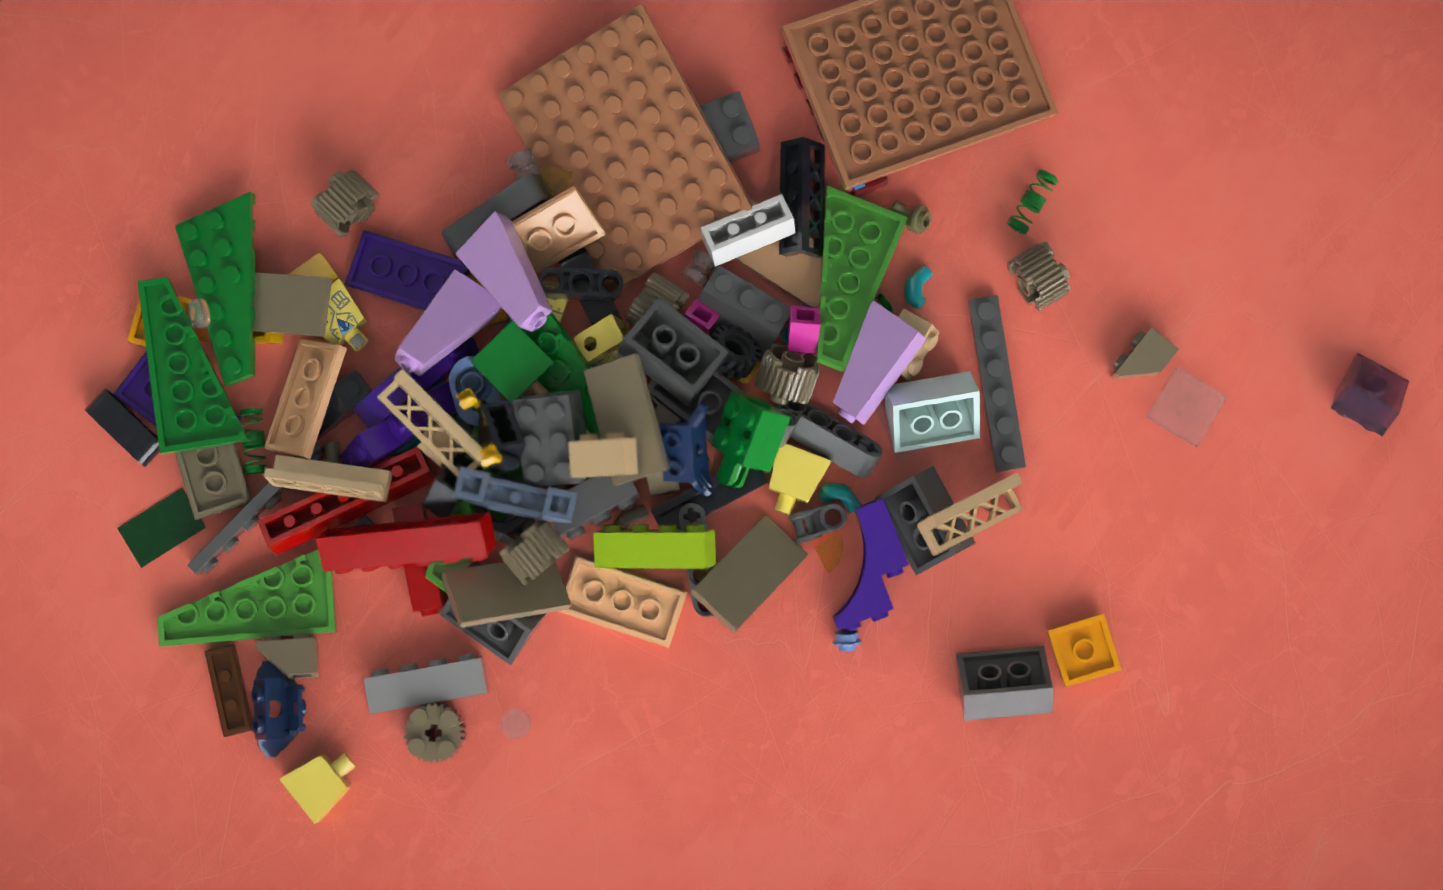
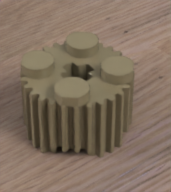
M354 170L345 174L341 171L336 172L329 179L328 184L330 186L327 190L316 195L311 201L314 212L340 237L350 233L348 228L358 221L363 223L372 215L371 213L375 211V206L372 204L373 200L378 199L380 195Z
M1045 241L1041 244H1036L1007 262V269L1012 275L1016 272L1017 282L1020 286L1017 289L1020 295H1022L1027 304L1035 303V308L1038 311L1067 295L1068 291L1071 290L1066 281L1070 278L1067 268L1063 263L1057 265L1053 259V250Z
M653 273L645 283L649 287H645L638 298H635L626 313L629 315L626 321L634 327L658 297L678 311L679 308L681 309L690 294L665 277Z
M772 343L770 350L767 349L764 352L754 385L765 392H769L771 395L770 399L775 403L785 405L788 401L792 400L793 402L797 401L802 404H808L820 373L819 363L816 362L817 357L813 356L812 353L800 355V353L788 351V345L784 343Z
M539 520L499 554L525 586L570 550V547L559 536L549 521Z
M429 703L428 705H422V708H416L410 714V717L407 718L409 723H405L407 729L403 731L406 733L404 739H407L405 744L408 745L410 753L413 756H418L417 759H423L424 762L429 761L430 763H438L454 757L453 754L458 753V749L462 748L461 743L465 742L463 736L467 735L464 732L466 729L463 726L464 720L460 721L461 715H456L457 710H452L451 706L441 703ZM434 724L438 725L437 730H442V736L436 737V741L432 740V736H429V729H433Z

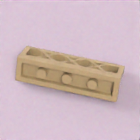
M403 369L394 376V381L377 398L457 478L459 470L453 465V452H466L474 460L467 468L475 470L483 460L482 456L478 453V450L482 448ZM400 386L408 394L407 406H394L387 397ZM411 398H412L419 406H411ZM399 410H407V418ZM411 410L425 411L429 415V427H415L411 423ZM432 419H433L440 427H432ZM420 431H428V439ZM432 431H445L450 436V448H436L432 444ZM453 440H454L461 448H453ZM441 452H450V461Z
M276 455L273 469L265 468L264 478L272 486L387 502L392 473L388 470Z
M1018 473L916 524L932 555L935 556L1022 511L1023 508L1012 490L1023 483ZM1002 494H1004L1011 507L1009 511L997 507L998 498ZM978 506L989 511L987 522L976 518ZM957 517L968 522L966 533L954 529ZM935 528L946 532L945 542L941 546L938 545L931 531Z

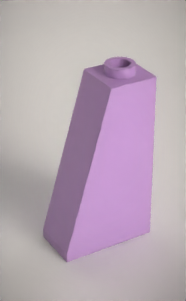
M494 211L455 254L520 328L533 331L546 322L547 316L552 309L509 217Z
M454 270L402 342L394 360L398 362L403 370L410 373L414 372L420 376L497 318L502 307L484 287Z
M874 300L868 309L833 403L841 408L838 412L839 415L850 423H853L856 419L863 425L927 340L919 331Z

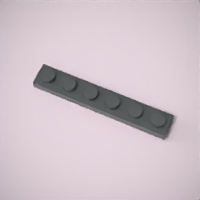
M998 295L969 299L968 305L996 472L1022 469L1026 467Z
M317 441L310 460L320 461L323 458L321 453L324 448ZM268 483L187 566L195 574L209 573L219 563L216 558L224 550L227 553L230 552L240 541L237 537L245 529L248 532L258 524L257 521L260 520L258 516L265 509L270 511L280 502L281 497L279 495L286 488L272 486Z

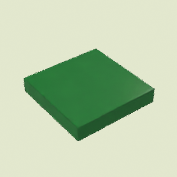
M513 320L470 361L511 404H513L512 400L521 397L555 364Z

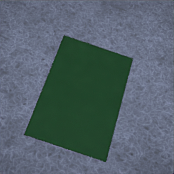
M181 488L117 529L142 568L205 529L206 526L201 519H194L189 499Z

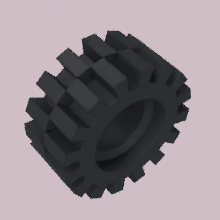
M721 325L720 328L718 327L714 331L711 338L728 350L729 353L717 368L719 369L717 373L719 375H722L723 372L726 373V378L731 379L733 375L735 380H740L741 377L744 379L751 373L760 359L761 353L759 352L761 348L756 346L758 343L756 339H750L751 334L749 332L745 335L740 327L735 330L734 325H729L728 328L726 325Z

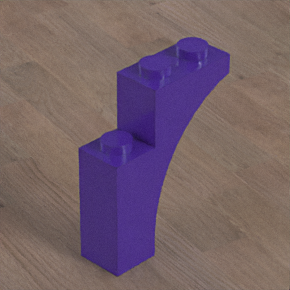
M470 337L422 375L418 376L414 372H405L425 392H428L449 377L452 367L458 360L467 356H476L480 350L477 348L475 340ZM402 368L396 369L354 408V411L368 429L387 420L392 414L377 397L394 381V376ZM398 386L387 399L394 406H402L407 403L408 394Z
M449 382L427 393L451 418L458 415ZM414 400L411 401V406H419ZM399 410L407 418V410ZM411 410V423L415 427H428L429 415L425 411ZM392 413L387 420L359 433L340 454L342 464L372 468L417 437Z
M883 498L875 499L854 508L863 539V563L853 593L843 607L832 616L838 630L843 628L845 632L855 630L861 627V621L869 618L872 619V622L881 620L889 616L887 611L894 609L881 576L885 574L887 578L897 576L903 573V567L909 564Z

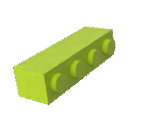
M621 524L603 525L604 530L593 533L595 568L706 569L716 565L715 529H705L704 524L686 525L687 529H677L676 524L659 525V529H649L648 524L631 525V529H621Z

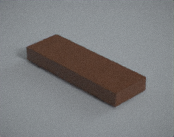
M235 644L204 651L223 737L253 731L251 713Z

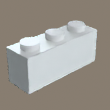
M782 194L751 206L752 209L749 211L742 210L701 227L704 245L715 267L795 234L794 218Z

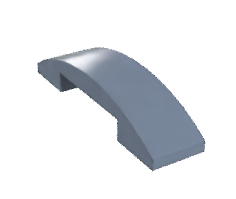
M460 467L454 497L481 507L526 518L571 523L578 493L548 487V490L497 479L490 477V473Z

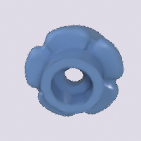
M838 630L835 632L833 645L839 646V651L856 650V645L862 643L857 630L849 632Z

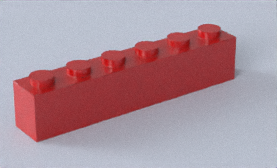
M415 447L372 467L374 469L388 470L392 473L387 502L316 493L258 520L257 522L267 546L276 555H279L321 535L327 529L337 528L434 483L436 478L426 455L420 448Z
M490 512L327 529L316 538L323 572L335 571L336 574H345L362 568L363 572L376 570L380 566H389V569H397L410 563H416V566H426L433 563V561L443 560L444 564H450L459 561L461 558L479 561L487 558L488 554L497 546Z

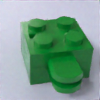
M731 391L711 445L725 454L717 473L720 484L736 488L742 487L749 468L770 472L791 417L759 397Z

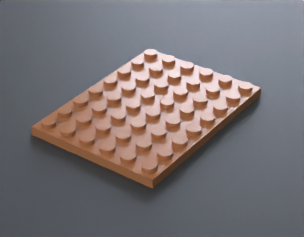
M858 0L784 25L781 28L782 35L844 190L1051 118L1058 113L1013 0Z
M643 4L635 7L498 93L539 173L544 175L555 196L575 185L605 229L606 235L584 248L595 269L617 271L623 278V287L702 241L701 227L739 211H749L752 209L751 206L753 204L647 8ZM613 280L603 282L608 292H614L618 289L617 283Z

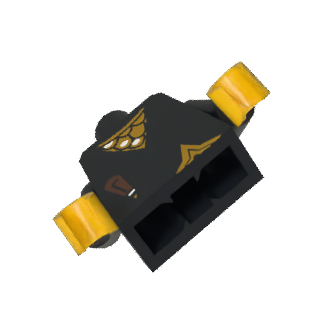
M470 388L457 394L456 398L460 401L459 404L464 411L472 407V410L479 414L478 442L482 449L478 450V453L483 458L481 461L484 467L488 466L490 471L509 472L519 466L525 448V440L509 400L488 403L482 398H477Z

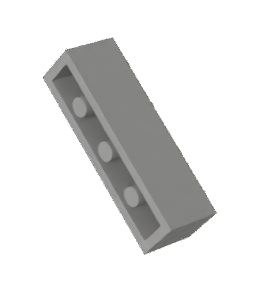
M475 653L458 656L459 662L447 664L446 658L429 661V667L418 669L417 664L400 666V672L389 674L388 669L371 671V677L364 678L369 714L489 693L484 659H476Z

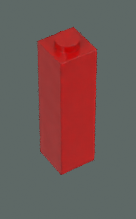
M421 502L392 508L394 522L427 519L426 509ZM416 563L406 564L404 571L413 612H421L422 617L439 614L438 608L445 606L442 589L426 579L425 576L429 565L416 566Z

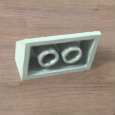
M970 371L894 384L885 396V410L895 453L980 438L979 389Z

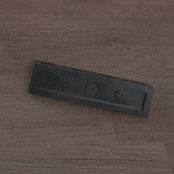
M805 137L781 142L780 194L783 195L794 218L795 234L779 240V254L786 257L805 254L821 258L824 237L825 145ZM810 149L814 150V163L810 157ZM810 177L814 182V191L810 186ZM810 205L814 211V219L810 215ZM809 234L814 239L813 248L809 247Z
M749 468L745 482L740 488L720 484L717 475L711 477L714 492L707 497L697 491L695 487H692L651 509V512L658 525L676 524L677 529H681L679 511L685 503L694 501L701 504L707 516L766 485L768 481L762 470ZM694 507L688 508V513L683 516L684 519L689 518L692 524L696 522V517L701 516L700 512H695Z

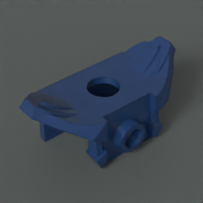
M703 401L690 420H685L684 418L674 424L660 423L659 428L670 468L663 471V481L691 483L697 491L707 497L714 492V488L709 474V457L707 456L705 427L707 423L705 414L708 404Z
M263 661L262 666L259 667L256 673L255 680H253L252 701L254 703V718L252 726L255 740H257L258 747L265 754V757H277L297 736L298 732L304 731L306 725L303 724V716L306 714V702L302 699V692L305 690V687L302 684H297L294 679H289L271 662ZM272 700L277 701L281 706V712L275 718L270 717V701Z

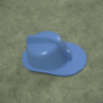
M467 356L458 360L452 367L449 375V386L459 417L468 424L479 426V414L473 411L472 407L464 411L456 395L470 388L477 398L493 403L501 401V394L470 362L475 356Z

